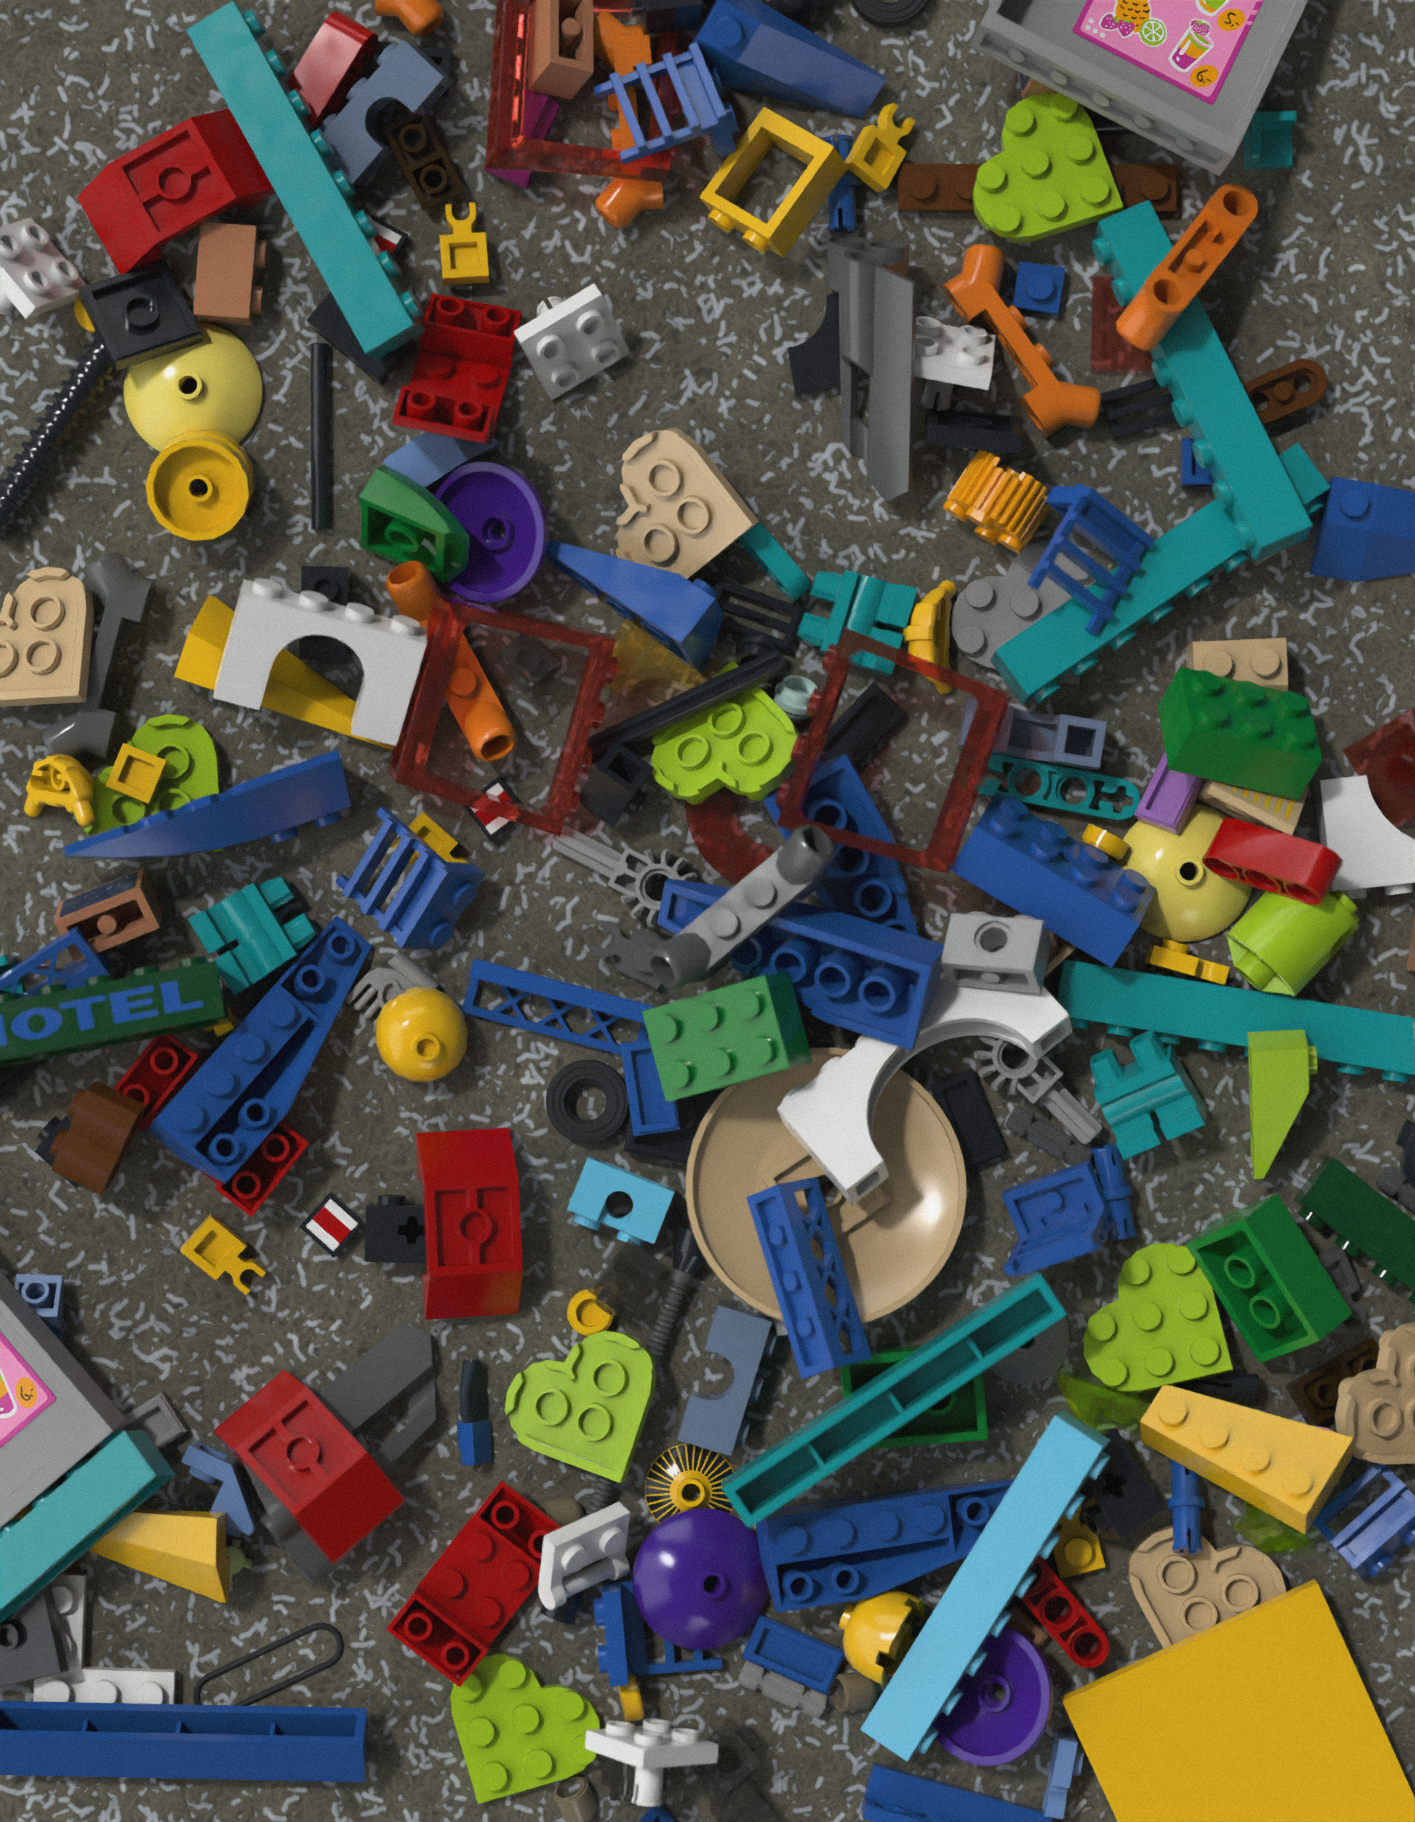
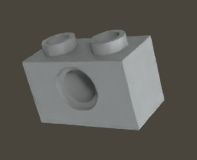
M972 911L968 914L951 913L940 963L949 985L1041 993L1051 941L1044 921L1037 920L1028 915H1016L1013 918L994 917L980 911ZM996 946H1005L1000 951L989 952Z

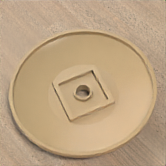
M809 1048L813 1060L811 1064L727 1087L711 1105L700 1123L687 1162L685 1177L687 1212L693 1235L702 1255L716 1276L733 1294L754 1309L784 1322L746 1197L777 1184L812 1177L828 1178L784 1126L777 1107L782 1104L784 1096L790 1090L799 1085L806 1086L818 1076L819 1070L826 1062L837 1056L843 1057L850 1051L849 1049ZM901 1069L897 1070L885 1086L877 1103L873 1120L874 1146L884 1160L889 1177L853 1206L838 1188L836 1198L831 1202L825 1203L862 1324L877 1320L901 1308L932 1282L945 1265L955 1246L965 1214L967 1197L965 1165L952 1125L934 1098L916 1080ZM804 1191L795 1192L799 1210L807 1216L809 1208ZM812 1238L810 1246L813 1255L821 1261L823 1253L820 1244ZM826 1283L824 1291L827 1301L835 1307L837 1299L834 1289Z

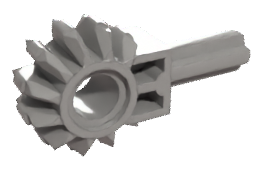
M563 825L553 841L552 847L555 851L610 878L607 885L624 894L621 896L622 903H630L639 899L640 903L632 910L630 915L637 919L646 908L650 909L647 918V925L650 927H655L661 901H654L647 895L646 885L649 879L656 875H664L669 879L690 882L697 880L695 872L679 877L678 873L688 863L685 857L679 858L672 868L668 866L671 858V851L669 849H663L660 864H655L654 855L651 850H645L644 855L626 847L622 854L568 825Z
M978 1036L981 1042L990 1045L989 1051H974L975 1059L990 1060V1064L981 1067L978 1070V1074L980 1077H986L995 1071L997 1072L991 1082L992 1089L999 1090L1006 1077L1009 1078V1094L1017 1095L1019 1092L1032 1104L1039 1100L1081 1144H1088L1102 1130L1101 1123L1058 1081L1063 1073L1051 1061L1054 1058L1052 1051L1046 1052L1038 1060H1035L1025 1051L1026 1057L1024 1062L1017 1068H1008L1002 1061L1001 1053L1003 1048L1011 1042L999 1038L994 1039L990 1036Z

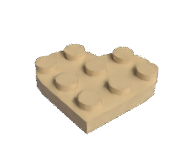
M672 427L666 430L652 431L633 441L622 456V460H624L621 470L623 483L620 484V490L629 507L617 523V525H620L617 533L619 548L615 549L617 558L677 573L688 580L759 522L704 449L679 428Z
M47 566L32 570L27 573L30 578L21 583L14 594L7 593L0 613V707L86 702L94 621L91 590L86 584L65 569Z
M1414 1321L1401 1324L1395 1330L1385 1331L1379 1340L1380 1350L1376 1368L1362 1371L1355 1377H1347L1339 1385V1397L1335 1412L1336 1430L1339 1434L1354 1438L1352 1455L1357 1459L1383 1465L1415 1464Z
M1168 1525L1152 1530L1136 1544L1128 1557V1580L1134 1597L1164 1649L1285 1593L1286 1587L1279 1568L1267 1554L1250 1544H1230L1214 1549L1203 1535H1201L1203 1552L1187 1555L1188 1549H1184L1183 1554H1176L1172 1551L1173 1526Z

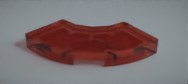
M710 795L703 803L697 805L690 804L685 800L687 823L695 845L710 866L725 879L737 885L772 855V847L756 843L741 830L733 815L732 797Z

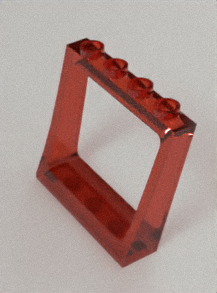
M496 0L485 168L559 172L662 182L670 171V162L674 163L678 157L680 144L623 165L619 155L621 151L536 140L527 138L523 134L529 9L535 0ZM593 0V12L606 10L608 12H631L630 0ZM683 31L654 34L653 64L663 61V54L671 52L674 57L684 53L681 50H676V37L680 38ZM667 73L652 79V83L672 130V120L676 121L678 119L681 105ZM652 108L650 109L649 141L662 136Z
M436 594L426 627L427 645L397 746H393L387 773L396 783L560 836L565 818H573L578 808L579 792L574 790L578 772L585 774L591 763L592 748L591 746H586L591 728L598 729L604 718L605 704L599 701L604 683L612 684L617 673L618 659L612 656L616 639L609 634ZM469 623H477L589 649L545 806L540 809H534L425 771L426 761L462 632Z
M844 627L839 644L830 643L823 659L822 670L829 672L823 690L815 688L809 699L806 715L813 717L808 734L800 733L794 743L791 760L798 763L792 780L784 778L778 789L775 805L782 807L776 826L795 831L797 827L802 825H813L827 834L832 842L950 874V868L956 859L1012 695ZM862 651L869 652L972 694L978 702L930 843L923 851L805 818L802 812L854 657Z

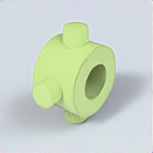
M232 1539L231 1544L226 1546L225 1556H230V1580L232 1575L238 1573L243 1567L250 1569L252 1565V1559L246 1558L245 1551L240 1547L241 1540Z

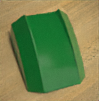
M386 465L376 468L359 497V507L361 508L359 547L398 564L409 561L424 562L435 580L441 583L449 582L468 567V534L448 508L426 488Z

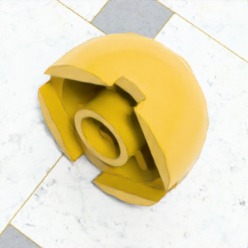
M413 987L407 989L406 993L400 994L394 999L391 998L384 1004L376 1019L375 1041L381 1059L396 1075L412 1082H431L446 1077L460 1064L467 1050L469 1029L462 1010L450 995L435 988Z
M891 1588L871 1598L861 1599L857 1605L849 1603L842 1614L839 1628L845 1631L843 1649L845 1657L852 1667L870 1680L886 1687L889 1684L886 1675L894 1676L916 1638L910 1639L912 1634L911 1624L915 1616L921 1619L924 1618L925 1602L906 1592Z

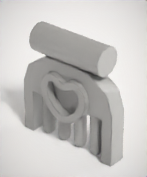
M399 950L388 962L392 968L378 966L366 973L349 992L345 1001L350 1004L368 983L372 986L354 1005L356 1010H361L378 991V998L364 1013V1017L370 1019L379 1008H383L386 1002L391 998L394 999L398 995L406 993L407 989L413 987L436 989L439 983L404 952Z

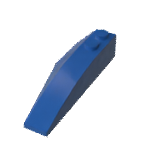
M337 749L234 785V787L227 789L226 792L206 795L192 800L180 808L165 810L136 821L137 823L126 824L64 846L62 852L65 858L127 860L166 858L219 850L256 841L270 836L272 844L298 836L296 826L310 821H314L316 829L343 820L340 811L351 806L340 754Z
M846 754L794 772L784 784L761 800L785 843L797 827L813 825L827 834L834 844L836 854L828 866L826 879L814 891L823 908L919 936L907 898L903 875L900 872L892 835Z
M668 878L664 884L657 924L677 935L732 888ZM795 901L727 959L733 963L732 968L747 977L750 973L760 977L789 971L796 1000L811 1008L810 1014L824 1022L913 1050L938 987L942 970L940 962L944 945L859 917Z

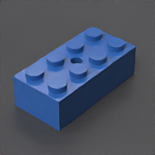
M997 792L950 868V871L1023 915L1043 920L1046 929L1111 968L1139 927L1156 890L1139 872L1121 868L1111 862L1108 856L1099 848L1081 844L1068 836L1067 831L1059 824L1041 820L1028 812L1027 807L1019 800L1008 796L1003 797Z

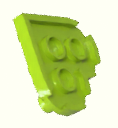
M1059 92L1030 95L1008 110L1001 135L1002 152L988 159L986 163L979 167L972 194L974 213L985 230L989 231L990 229L1000 237L1009 238L1011 243L1033 242L1102 220L1123 210L1122 200L1093 122L1080 104Z
M731 660L713 678L738 667V665ZM756 686L655 734L652 739L655 748L651 756L652 764L650 765L654 767L652 771L654 779L664 791L675 798L685 799L693 805L703 803L708 796L724 786L736 794L746 795L753 801H759L767 797L770 792L790 778L796 768L804 762L806 750L802 746L801 735L792 720L759 686Z
M166 714L147 720L146 724L136 730L133 738L127 744L169 761L152 804L145 803L105 786L113 766L107 767L93 779L94 802L91 807L95 814V822L90 827H84L86 833L92 837L126 824L137 823L136 821L165 810L180 808L182 805L206 795L220 794L219 756L215 741L207 732L208 730L186 716ZM223 848V849H219V850L209 851V852H220V851H224V848Z
M1162 1243L1151 1244L1136 1251L1122 1265V1271L1118 1279V1300L1103 1306L1088 1320L1087 1329L1083 1337L1084 1358L1092 1375L1098 1378L1106 1387L1113 1388L1120 1393H1142L1162 1388L1164 1385L1172 1386L1232 1372L1233 1367L1212 1286L1186 1246Z
M601 1331L589 1335L581 1343L574 1345L565 1361L551 1359L530 1365L525 1371L515 1376L506 1395L505 1413L509 1415L511 1427L519 1436L516 1438L520 1443L535 1452L618 1483L625 1482L655 1393L657 1379L655 1355L647 1350L641 1341L627 1333Z
M504 1652L487 1653L461 1687L453 1684L450 1696L452 1717L478 1804L569 1778L584 1770L597 1755L596 1752L585 1749L586 1730L601 1729L600 1717L592 1701L583 1696L578 1690L565 1687L566 1685H542L532 1667L525 1664L520 1658L510 1656Z

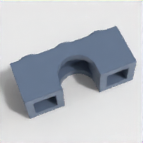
M402 39L399 44L392 42L384 49L377 59V63L380 65L369 79L361 78L348 92L346 98L349 100V103L338 115L335 112L330 114L318 127L333 148L334 153L328 156L333 166L337 170L342 169L352 184L363 186L393 152L377 133L376 119L379 111L392 101H401L413 113L424 116L454 82L413 42Z
M968 698L964 702L957 748L1095 771L1100 768L1107 722L1064 714L1047 715L1015 709L1011 705Z
M718 1301L705 1343V1350L725 1357L734 1369V1378L731 1385L724 1392L717 1395H705L691 1390L677 1434V1440L728 1456L732 1455L734 1445L743 1447L751 1420L743 1418L748 1400L757 1402L764 1380V1375L757 1374L758 1366L762 1356L771 1357L777 1338L776 1330L770 1329L772 1324L771 1317Z

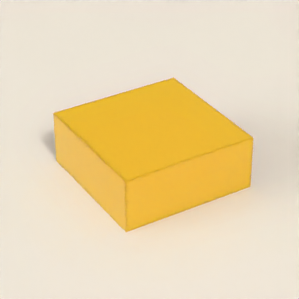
M123 743L105 786L145 803L152 804L169 761Z

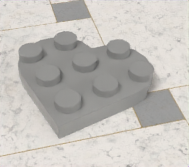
M1041 540L1028 544L1021 554H1018L1012 560L1006 576H987L980 580H974L957 597L950 614V632L957 649L970 662L987 669L996 670L990 661L996 649L1072 598L1071 595L1047 576L1038 590L1032 589L1027 585L1051 540ZM1059 552L1054 561L1058 567L1085 588L1095 582L1092 577ZM1073 672L1058 681V683L1079 686L1080 677L1076 678Z

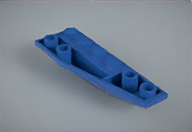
M336 915L156 1117L147 1131L182 1161L226 1183L288 1113L372 945Z
M1016 1478L847 1497L778 1508L756 1523L760 1561L775 1611L779 1613L871 1598L968 1556Z

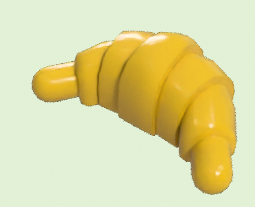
M950 580L941 582L937 588L923 596L919 604L912 606L908 626L902 630V635H904L902 640L905 644H908L907 653L910 662L915 663L920 673L929 682L934 684L940 694L944 695L950 693L954 688L953 681L949 675L951 665L948 660L951 599L956 593V585Z
M55 754L47 756L46 759L36 761L26 786L28 796L24 805L25 813L29 817H37L46 805L66 807L68 812L74 813L80 826H92L95 822V814L91 807L94 802L93 779L89 772L78 760L69 755Z

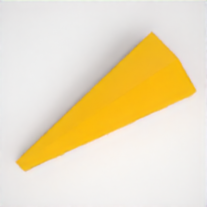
M208 595L188 632L174 677L181 681L212 691L215 688L217 674L235 613L234 610L218 598ZM282 648L277 654L270 670L260 707L400 754L405 742V738L401 735L399 736L397 746L352 735L351 722L356 702L286 649Z
M31 1503L15 1515L11 1521L17 1518L22 1519L32 1511ZM139 1506L88 1550L218 1602L227 1603L229 1601L230 1556H225L226 1512L140 1509Z

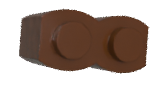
M97 1080L86 1091L80 1088L67 1111V1114L73 1116L68 1131L62 1128L51 1146L49 1154L55 1156L51 1171L102 1195L111 1186L123 1162L129 1144L142 1120L147 1105Z

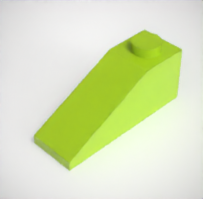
M1304 1029L1247 1032L1250 1142L1254 1179L1265 1178L1309 1093V1074H1317L1316 1046L1307 1045Z

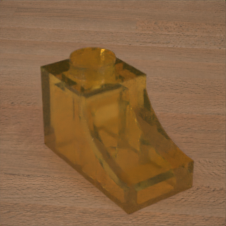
M627 618L593 662L594 667L600 670L596 679L616 694H619L622 688L632 694L637 686L653 681L670 682L689 690L694 688L702 677L700 672Z

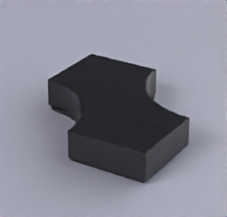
M839 293L826 295V313L822 324L815 334L805 342L788 348L795 396L840 389Z

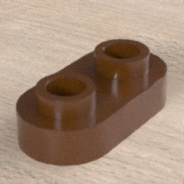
M1300 359L1249 380L1243 385V388L1250 401L1254 395H1261L1266 399V409L1263 411L1255 410L1262 425L1265 426L1314 405L1326 391L1327 377L1323 368L1318 363L1308 359ZM1296 377L1307 379L1309 382V390L1307 392L1300 393L1295 390L1293 381Z

